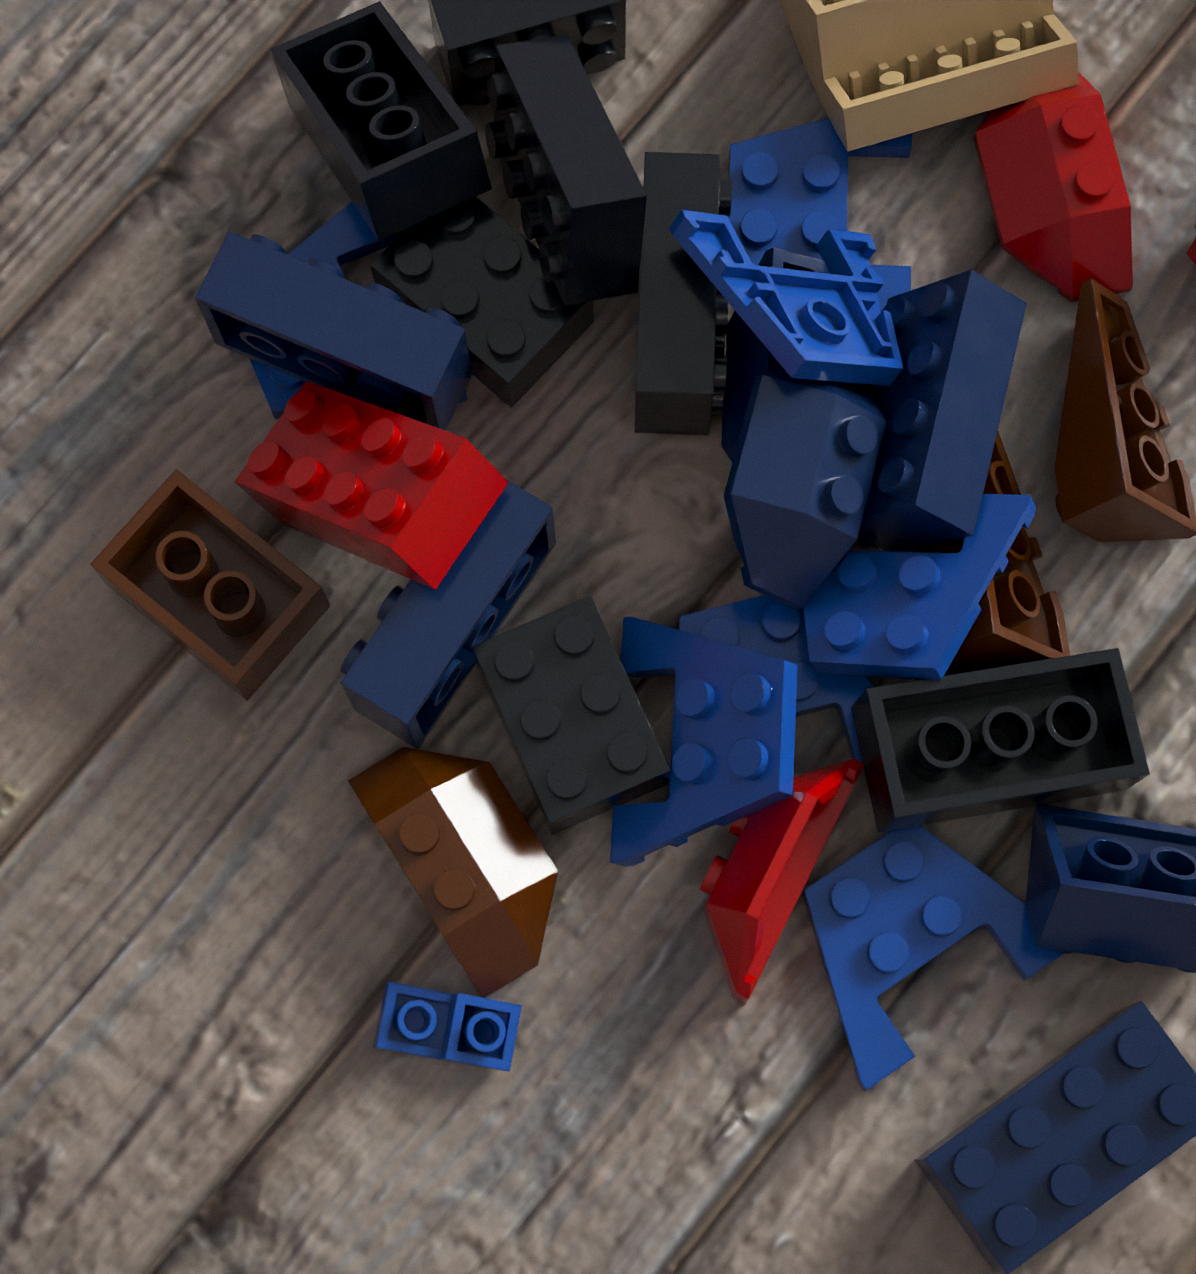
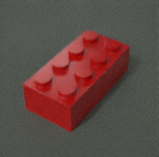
M306 381L299 392L290 398L285 406L284 413L264 441L252 451L247 465L234 481L280 523L436 590L509 483L465 437Z

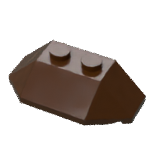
M402 747L348 780L482 998L491 996L539 965L558 870L490 762Z

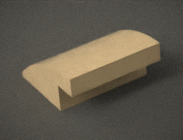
M780 0L793 38L819 100L848 152L1024 101L1032 96L1079 85L1077 41L1054 15L1053 0Z

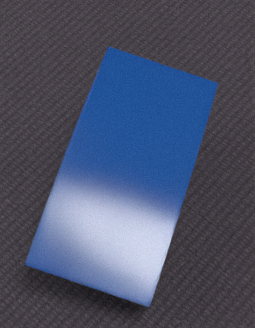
M389 981L385 984L373 1048L459 1064L510 1071L522 1005L462 993L451 994Z

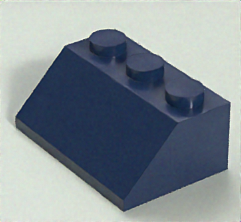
M1037 803L1033 815L1025 904L1036 946L1064 954L1074 952L1113 958L1123 963L1139 962L1177 968L1188 973H1196V829Z

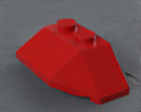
M1079 72V85L1032 96L1027 100L993 109L973 137L1001 248L1035 275L1058 288L1057 292L1070 302L1079 301L1081 283L1091 278L1115 294L1129 292L1133 287L1131 205L1101 94Z
M852 758L793 777V796L732 823L729 833L739 837L728 860L716 855L699 890L710 895L704 912L734 1000L744 1005L749 1000L865 765L864 763Z

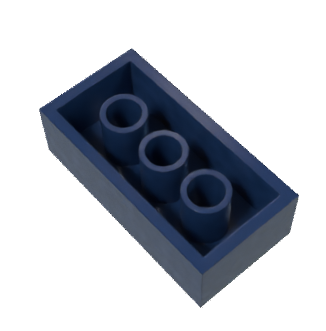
M229 231L195 296L217 345L304 382L315 383L442 430H446L472 376L466 332L464 328L460 327V322L455 317L437 308L427 307L423 312L401 303L402 299L399 295L380 284L367 283L366 287L353 283L344 279L343 274L337 268L322 260L311 258L308 263L288 256L279 244L261 235L252 234L250 239Z
M972 269L890 297L883 309L891 313L904 369L890 386L866 384L886 419V424L858 538L883 551L897 552L974 535L1027 303Z
M508 481V485L436 590L413 580H410L404 589L398 585L394 587L379 609L377 618L382 622L368 642L363 639L356 642L341 666L340 672L345 677L340 683L355 711L415 749L419 750L475 666L476 661L472 646L495 636L556 545L553 508Z
M1139 1001L1121 1009L915 1159V1162L993 1272L1009 1274L1196 1136V1073L1145 1004Z

